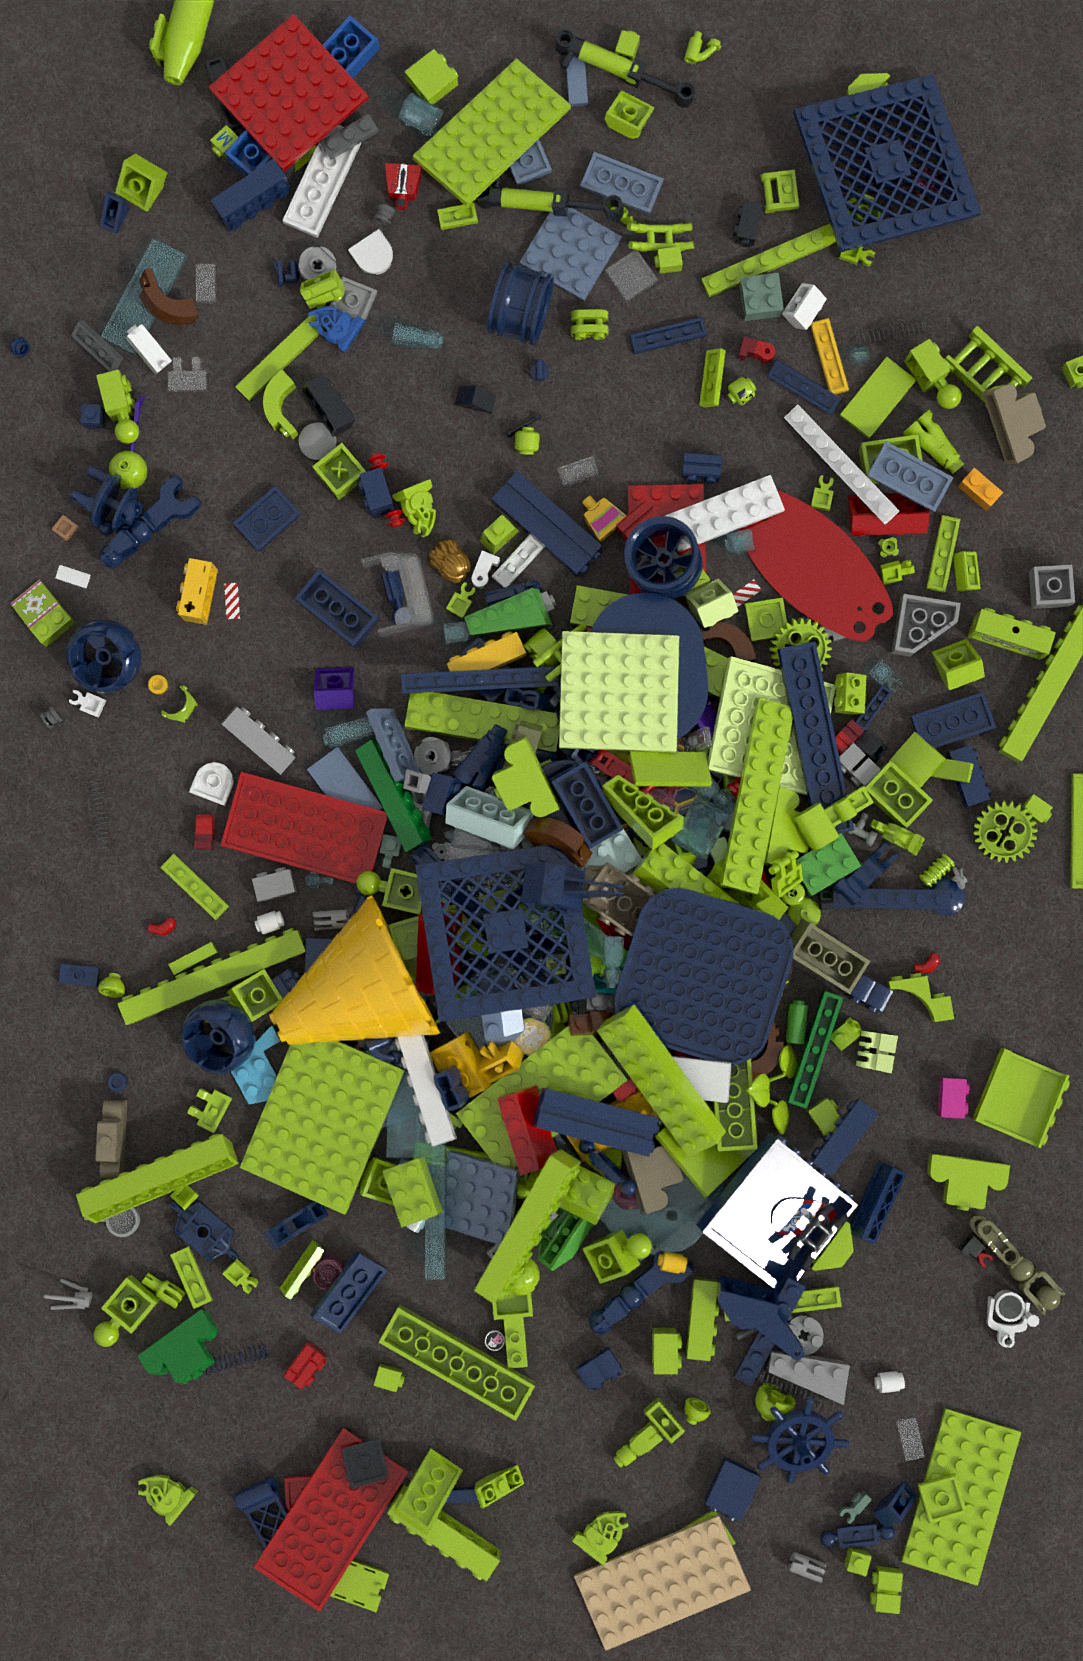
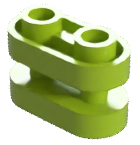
M607 310L571 311V321L576 323V325L571 326V336L575 337V340H585L586 337L603 340L605 336H608V326L603 325V322L608 321Z

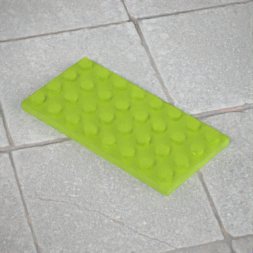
M516 58L413 155V160L468 207L571 109V104Z
M568 1026L521 1062L518 1070L499 1079L458 1111L456 1115L492 1162L515 1168L517 1163L497 1098L499 1096L537 1085L539 1094H541L542 1088H548L600 1102L628 1079L594 1035L570 1036ZM551 1131L553 1138L559 1134Z
M944 1408L923 1482L955 1473L967 1514L929 1524L921 1495H919L901 1558L903 1563L978 1586L1021 1432L1019 1430Z

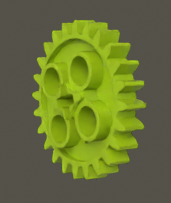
M799 618L797 623L795 619H792L791 625L788 622H784L786 628L778 627L780 634H773L777 639L770 641L775 644V647H771L769 650L775 652V654L770 656V658L776 659L773 663L774 666L780 665L777 649L785 648V644L795 646L809 643V640L813 637L816 639L820 666L822 664L828 665L825 658H831L827 654V651L832 650L831 647L827 646L831 640L825 639L828 636L827 632L821 633L824 629L823 626L817 628L818 622L814 621L811 624V619L807 618L804 623L803 618ZM793 633L798 634V639L795 642H791L790 639Z
M1003 800L1002 805L995 801L994 808L988 805L989 811L987 812L982 809L981 812L984 816H977L980 823H975L974 826L979 828V830H975L974 834L979 835V837L975 839V842H981L978 848H985L984 855L989 852L991 853V860L998 856V862L1005 858L1006 863H1008L1009 857H1012L1015 862L1017 855L1023 858V851L1030 853L1028 846L1034 847V843L1031 840H1037V836L1032 833L1038 832V828L1032 826L1036 824V821H1030L1033 814L1026 815L1028 808L1026 807L1021 810V803L1015 807L1013 801L1009 805L1006 804L1005 800ZM1003 814L1007 820L1004 823H1000L996 820L997 815ZM1014 816L1015 819L1009 827V833L1005 834L1001 845L997 846L996 844L1002 836L1001 829L1005 830L1010 818ZM1016 823H1021L1025 828L1018 832L1014 830L1013 826ZM994 831L998 837L993 840L989 839L987 833ZM1007 840H1012L1015 842V846L1007 848L1004 843Z

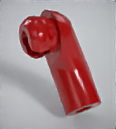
M168 917L161 925L150 923L148 932L165 936L175 929L176 920Z
M931 953L926 963L914 964V973L933 972L940 964L939 955Z

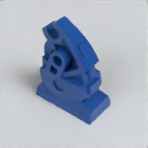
M325 306L308 313L309 317L316 316L317 318L316 322H309V325L317 327L318 332L333 344H338L339 349L343 352L348 350L366 322L359 316L353 319L347 312L344 313L336 307ZM322 326L327 329V332L323 330Z

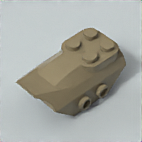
M608 862L600 866L589 865L585 870L584 880L624 885V889H611L583 884V891L623 892V896L581 899V902L601 915L599 918L607 925L610 923L615 925L616 928L614 930L622 936L627 934L633 938L640 912L645 903L654 895L655 890L648 885L643 887L638 883L640 881L639 878L631 873L628 876Z

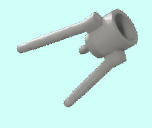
M60 1279V1282L80 1292H76L74 1297L46 1294L43 1296L46 1299L74 1302V1304L51 1306V1310L85 1309V1307H90L92 1292H88L87 1287H81L64 1279Z

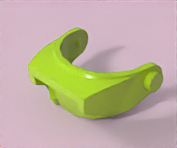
M183 685L179 688L186 694L184 707L175 714H168L162 710L161 715L165 718L185 723V720L189 718L195 706H198V703L187 691L188 688Z

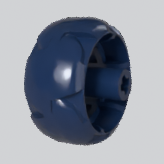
M97 619L79 627L71 636L66 648V662L70 664L73 678L82 687L91 691L96 690L99 693H112L127 686L133 681L141 665V649L139 644L133 639L134 634L126 626L113 620ZM105 636L112 642L105 645ZM87 641L97 650L95 653L96 660L91 663L86 656L85 646ZM114 661L122 666V670L115 677L101 676L102 665H107Z
M222 999L208 1000L196 1006L187 1014L180 1030L183 1033L181 1039L182 1047L187 1057L200 1066L202 1070L212 1074H226L238 1069L251 1056L256 1041L253 1034V1024L247 1014L239 1007H235L229 1004V1001ZM203 1019L208 1020L213 1028L210 1035L204 1033ZM226 1043L233 1054L221 1051L213 1044L222 1045Z

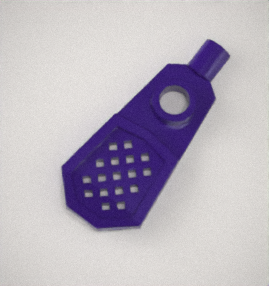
M140 396L136 401L134 422L137 425L139 424L141 405L146 398L145 396ZM134 442L131 443V450H130V451H133V452H135V444H134Z

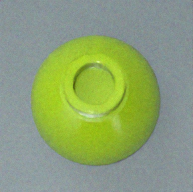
M110 973L109 977L101 981L98 991L105 996L118 998L125 994V986L119 974Z
M694 1397L686 1399L684 1410L687 1422L695 1425L697 1422L708 1418L711 1410L704 1401Z

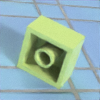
M719 579L685 594L691 614L704 628L713 626L716 622L729 618L738 612L732 592Z

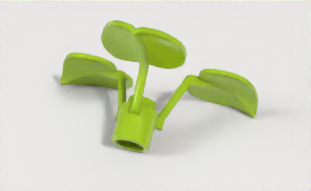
M789 1044L782 1048L779 1056V1064L783 1072L772 1078H768L766 1074H760L746 1090L760 1107H766L768 1103L774 1105L772 1118L781 1135H784L788 1127L790 1111L785 1101L781 1100L777 1103L770 1100L769 1082L783 1078L786 1075L788 1078L794 1077L797 1069V1058Z

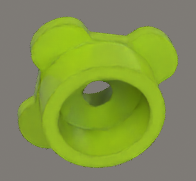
M891 537L890 539L879 540L878 545L881 547L880 555L885 558L887 555L896 556L899 553L896 538Z

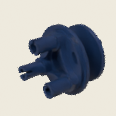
M92 465L89 467L86 475L100 482L101 487L94 496L86 495L75 489L70 498V501L85 507V510L91 512L90 521L95 527L102 524L111 508L116 510L112 522V530L116 532L124 524L132 525L133 521L138 519L142 512V504L136 501L138 494L136 488L131 487L121 502L117 501L121 475H110Z

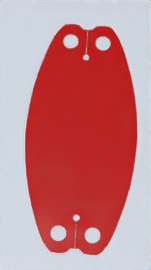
M777 490L785 509L784 512L768 517L766 521L761 520L736 530L750 558L771 586L801 613L839 635L855 641H868L875 633V627L879 623L887 622L893 615L891 600L875 569L859 547L835 523L808 504ZM880 602L884 605L885 609L882 614H875L872 607L875 603ZM859 606L862 607V611H858L857 608ZM861 621L865 624L866 629L863 633H856L853 626L856 622Z

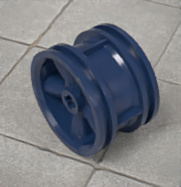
M506 261L494 290L488 317V333L494 334L497 331V336H507L520 340L522 343H526L529 340L530 345L535 346L542 332L549 309L554 274L548 273L545 276L544 271H535L521 267L519 264H515L512 267V262Z
M668 516L652 517L636 526L627 539L624 551L625 563L635 584L643 593H656L676 599L688 593L698 582L702 573L703 558L694 533L684 522ZM660 535H666L665 547L657 549L651 539ZM683 539L691 546L692 553L678 556L675 550ZM639 552L652 557L651 565L637 569ZM667 558L668 563L663 564L662 559ZM677 568H685L686 571L676 578L674 572ZM656 573L664 576L663 583L650 580Z

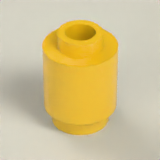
M663 1251L658 1256L657 1266H660L662 1271L676 1274L684 1273L687 1266V1257H683L682 1254Z

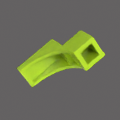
M915 973L910 974V978L903 979L902 976L891 977V981L886 982L888 989L904 990L919 998L926 1006L932 1022L954 1019L951 997L945 996L944 993L933 994V998H931L928 976Z

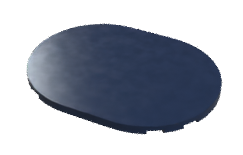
M635 593L611 603L599 615L591 632L679 636L678 740L687 734L699 721L708 698L705 650L700 628L686 608L664 595Z

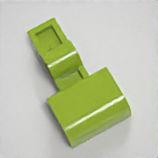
M861 786L823 809L820 803H815L792 818L810 849L816 851L840 837L834 828L835 826L853 818L859 811L874 802L865 786Z
M511 1292L502 1301L499 1300L493 1304L494 1320L504 1319L508 1368L528 1367L523 1317L533 1316L531 1292L527 1295L519 1296Z

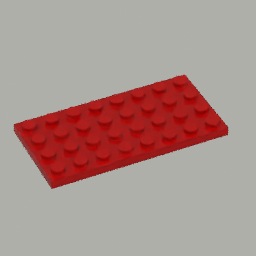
M241 772L220 846L356 883L361 873L374 870L388 816L386 812Z
M345 1428L341 1430L254 1565L255 1569L319 1612L409 1472L384 1455L389 1478L350 1488L341 1448L364 1441Z

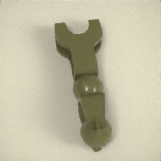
M980 1214L973 1215L968 1222L970 1229L1009 1268L1012 1278L1020 1282L1018 1285L1020 1291L1036 1306L1038 1311L1045 1315L1046 1310H1053L1058 1307L1060 1296H1066L1064 1290L1045 1271L1040 1268L1034 1269L1031 1260L1020 1255L994 1223ZM977 1220H982V1221H980V1222L977 1224V1226H976V1228H975V1222H976ZM1011 1250L1012 1256L1009 1259H1005L1006 1252ZM1036 1277H1042L1049 1285L1040 1287L1036 1292L1035 1298L1029 1291L1030 1283H1034Z

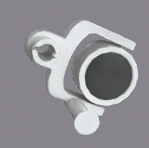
M1009 1289L998 1292L994 1298L988 1296L986 1321L990 1328L997 1330V1341L1006 1348H1011L1014 1345L1015 1332H1023L1027 1329V1322L1032 1327L1039 1324V1318L1029 1312L1030 1302L1023 1300L1017 1293ZM993 1311L1004 1321L1013 1322L1020 1319L1021 1316L1022 1320L1017 1324L998 1323L993 1320Z

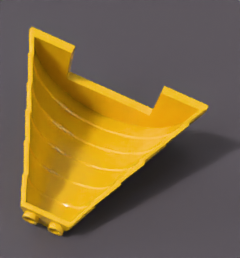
M372 895L366 898L358 911L353 914L343 929L337 933L309 970L303 974L293 989L287 993L273 1010V1013L269 1014L273 1024H277L280 1029L277 1033L282 1042L286 1041L289 1045L313 1042L364 1040L367 1038L413 1037L415 1035H437L440 1033L424 999L414 986L389 934V927Z

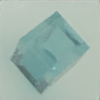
M750 529L727 534L728 540H725L726 549L733 555L756 550Z
M466 621L443 624L447 646L469 643V638L472 635H470Z

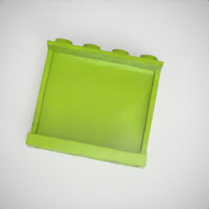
M1001 1048L972 1120L1041 1148L1047 1142L1049 1127H1052L1056 1117L1054 1114L1056 1109H1059L1062 1105L1063 1099L1061 1097L1063 1092L1067 1091L1070 1081L1068 1079L1070 1076Z

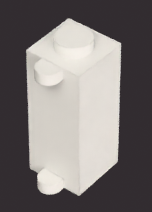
M142 324L139 327L134 325L127 331L129 335L125 339L155 375L172 361Z

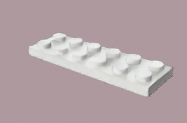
M338 125L322 140L326 139L327 137L331 136L332 134L338 132L339 130L345 127ZM319 141L283 218L284 224L318 238L361 143L330 160Z
M769 475L666 516L684 522L694 533L699 545L784 512L785 509L773 479ZM682 539L677 547V551L681 552L691 548V546Z

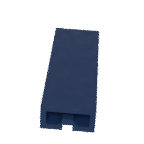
M518 471L492 497V503L528 535L530 534L546 551L576 577L579 574L583 575L589 569L588 564L592 560L596 561L601 556L602 545Z
M542 1088L533 1127L649 1157L655 1147V1142L652 1141L653 1134L658 1133L660 1123L657 1117Z

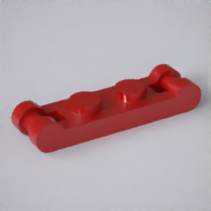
M598 750L597 756L591 759L590 763L610 777L614 778L619 775L635 785L631 766L607 750ZM605 757L608 758L607 762L603 765L601 763ZM644 786L639 791L648 794L656 786Z

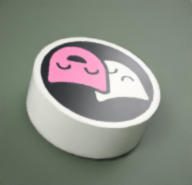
M492 1330L487 1333L485 1344L488 1349L497 1351L504 1345L505 1338L500 1331Z

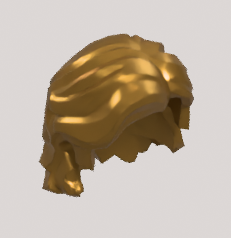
M447 539V541H440L438 543L439 547L434 546V550H431L429 553L431 559L429 565L437 569L443 579L454 584H460L471 569L468 556L462 552L456 540Z

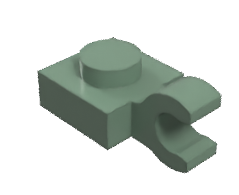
M383 834L380 854L385 855L383 868L391 869L393 856L399 857L401 842L396 836Z
M864 1490L861 1493L857 1492L851 1499V1506L841 1508L839 1515L842 1517L844 1513H850L847 1522L849 1524L852 1523L855 1516L860 1514L870 1503L871 1497Z

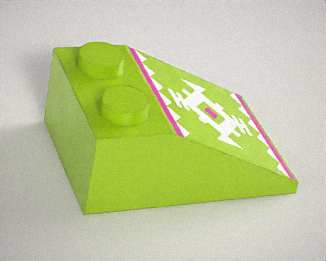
M40 579L10 603L31 632L46 647L76 623Z

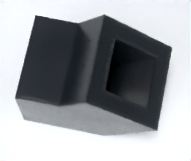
M832 890L820 891V910L834 909Z

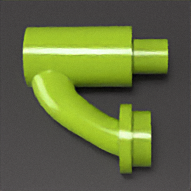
M695 31L694 37H691L689 40L684 61L696 64V62L707 59L712 53L721 49V42L717 39H710V42L707 43L708 49L699 53L703 42L701 40L702 33Z

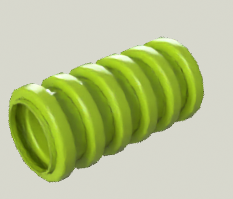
M942 854L941 858H937V862L932 863V867L929 866L928 870H924L923 875H919L920 880L928 888H932V884L937 883L936 880H940L942 875H946V871H950V867L953 868L955 866L954 862L946 854Z

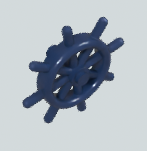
M811 1397L806 1398L804 1409L790 1411L784 1415L777 1407L773 1406L770 1412L777 1420L771 1425L768 1433H754L750 1436L753 1442H766L770 1455L758 1463V1469L764 1470L775 1463L778 1467L789 1471L787 1482L790 1484L795 1481L796 1472H804L818 1467L823 1474H828L829 1468L824 1461L830 1456L833 1447L847 1448L849 1446L848 1440L834 1439L831 1425L843 1417V1413L837 1411L825 1419L821 1414L811 1411L814 1402ZM800 1423V1426L797 1429H795L792 1426ZM808 1423L816 1425L807 1431ZM786 1430L790 1436L781 1435V1433ZM824 1432V1438L814 1437L818 1433ZM776 1443L787 1444L778 1451L776 1450ZM811 1446H820L816 1451L811 1448ZM793 1451L792 1458L785 1457L786 1454Z

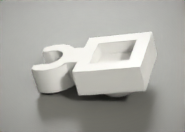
M73 690V693L78 695V700H69V702L75 706L81 704V711L99 718L106 700L88 692L84 697L81 692Z

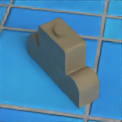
M1010 384L995 386L982 392L1005 463L1016 464L1029 458L1034 452V443L1028 437L1046 427L1036 394L1025 393L1017 396L1016 388Z
M108 1099L103 1103V1120L97 1123L96 1161H101V1179L118 1178V1175L124 1172L127 1100Z
M663 1146L654 1148L653 1153H650L649 1157L621 1150L630 1180L636 1184L635 1196L641 1215L666 1207L668 1196L661 1188L683 1181L678 1164Z

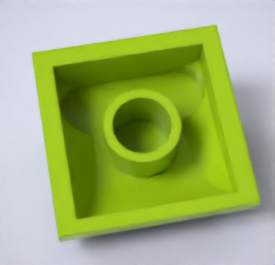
M621 90L605 115L606 124L609 128L628 138H638L654 107Z
M373 1157L368 1162L361 1180L360 1195L394 1205L392 1198L388 1196L389 1189L383 1170L396 1166V1164Z

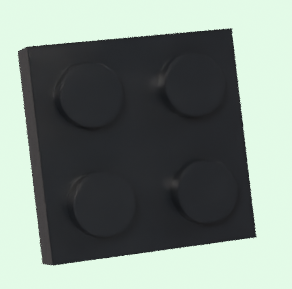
M380 1438L341 1448L350 1488L389 1478Z

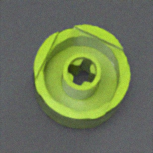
M542 628L523 647L530 654V657L535 660L557 642L546 629ZM553 655L540 666H558L560 662Z

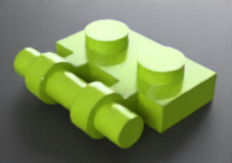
M797 851L786 853L783 859L775 861L772 867L769 868L770 874L774 875L776 873V876L771 879L773 893L779 898L803 881L802 866L796 862V858L799 856Z

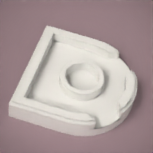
M380 229L348 249L359 268L370 274L378 275L384 273L389 269L393 260L392 248Z
M208 763L197 771L189 792L226 806L234 784L233 775L221 763Z

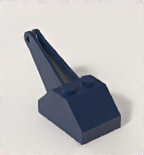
M526 863L521 903L580 911L581 899L623 896V892L583 891V884L611 889H624V885L584 880L585 870L566 865Z
M720 1275L717 1286L718 1303L731 1324L742 1330L746 1328L751 1330L757 1329L794 1360H801L804 1357V1348L778 1310V1290Z

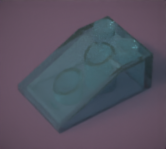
M697 794L684 817L683 829L676 833L671 841L705 860L714 847L731 813Z

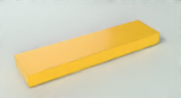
M829 318L812 322L810 327L828 390L835 394L848 391V384Z

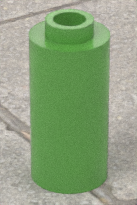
M793 1000V1004H789L785 1039L787 1043L805 1044L808 1006L804 1005L805 1001Z

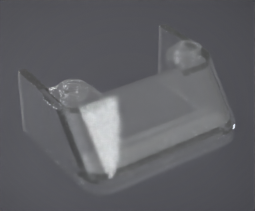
M388 552L361 559L364 569L382 565L386 571L394 572L399 570L407 607L396 611V625L378 629L381 638L428 627L433 623L434 613L421 560L416 553Z

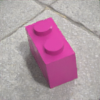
M940 1077L938 1116L965 1119V1114H968L966 1095L969 1094V1083H967L966 1079Z

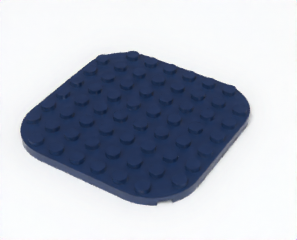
M677 887L662 890L653 895L640 912L615 994L616 1014L635 1005L666 1048L709 1061L731 1062V1065L741 1064L755 1057L768 1040L793 960L794 947L790 933L779 919L769 913L686 888Z

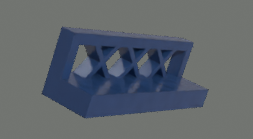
M881 1161L878 1162L850 1225L852 1235L876 1244L907 1173ZM897 1173V1174H898L897 1179H896V1181L893 1183V1179H894V1177H895V1174ZM887 1193H889V1197H888V1199L885 1201V1197H886ZM879 1211H881L880 1217L877 1218ZM871 1229H873L874 1231L871 1237L869 1238L868 1235Z

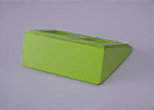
M962 551L954 554L957 591L981 589L977 552Z

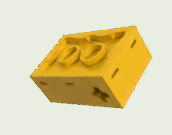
M189 558L188 563L184 566V574L186 576L185 581L180 586V593H182L181 601L178 600L176 606L178 615L184 621L207 625L218 571L212 562Z
M468 1031L430 1052L431 1059L438 1071L452 1065L457 1067L461 1075V1083L467 1089L469 1098L479 1096L482 1091L496 1083L495 1081L490 1084L478 1072L482 1055Z

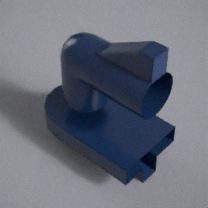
M277 260V262L272 264L277 275L278 287H282L281 260ZM290 261L288 262L289 274H284V281L296 282L298 280L299 262Z

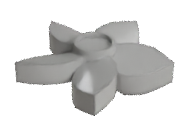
M953 867L956 876L952 878V881L957 882L960 889H964L965 883L968 881L962 874V868L957 870L956 867Z

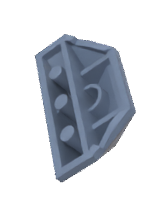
M499 973L486 974V976L494 981ZM502 976L496 982L504 989L509 984ZM482 977L479 981V988L486 992L491 983ZM511 985V987L508 989V991L517 990V989L514 988V987ZM493 986L488 994L502 991ZM522 1009L482 1016L487 1047L491 1041L494 1042L497 1048L510 1041L514 1042L525 1030Z

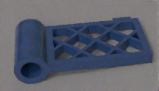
M272 1477L237 1492L234 1498L235 1506L245 1512L263 1545L262 1552L279 1528V1520H284L289 1512L279 1495L277 1482ZM276 1501L280 1508L279 1513L269 1510V1505ZM256 1510L263 1512V1519H256L252 1512ZM267 1514L277 1518L275 1525L265 1522ZM263 1527L273 1530L272 1537L263 1534Z

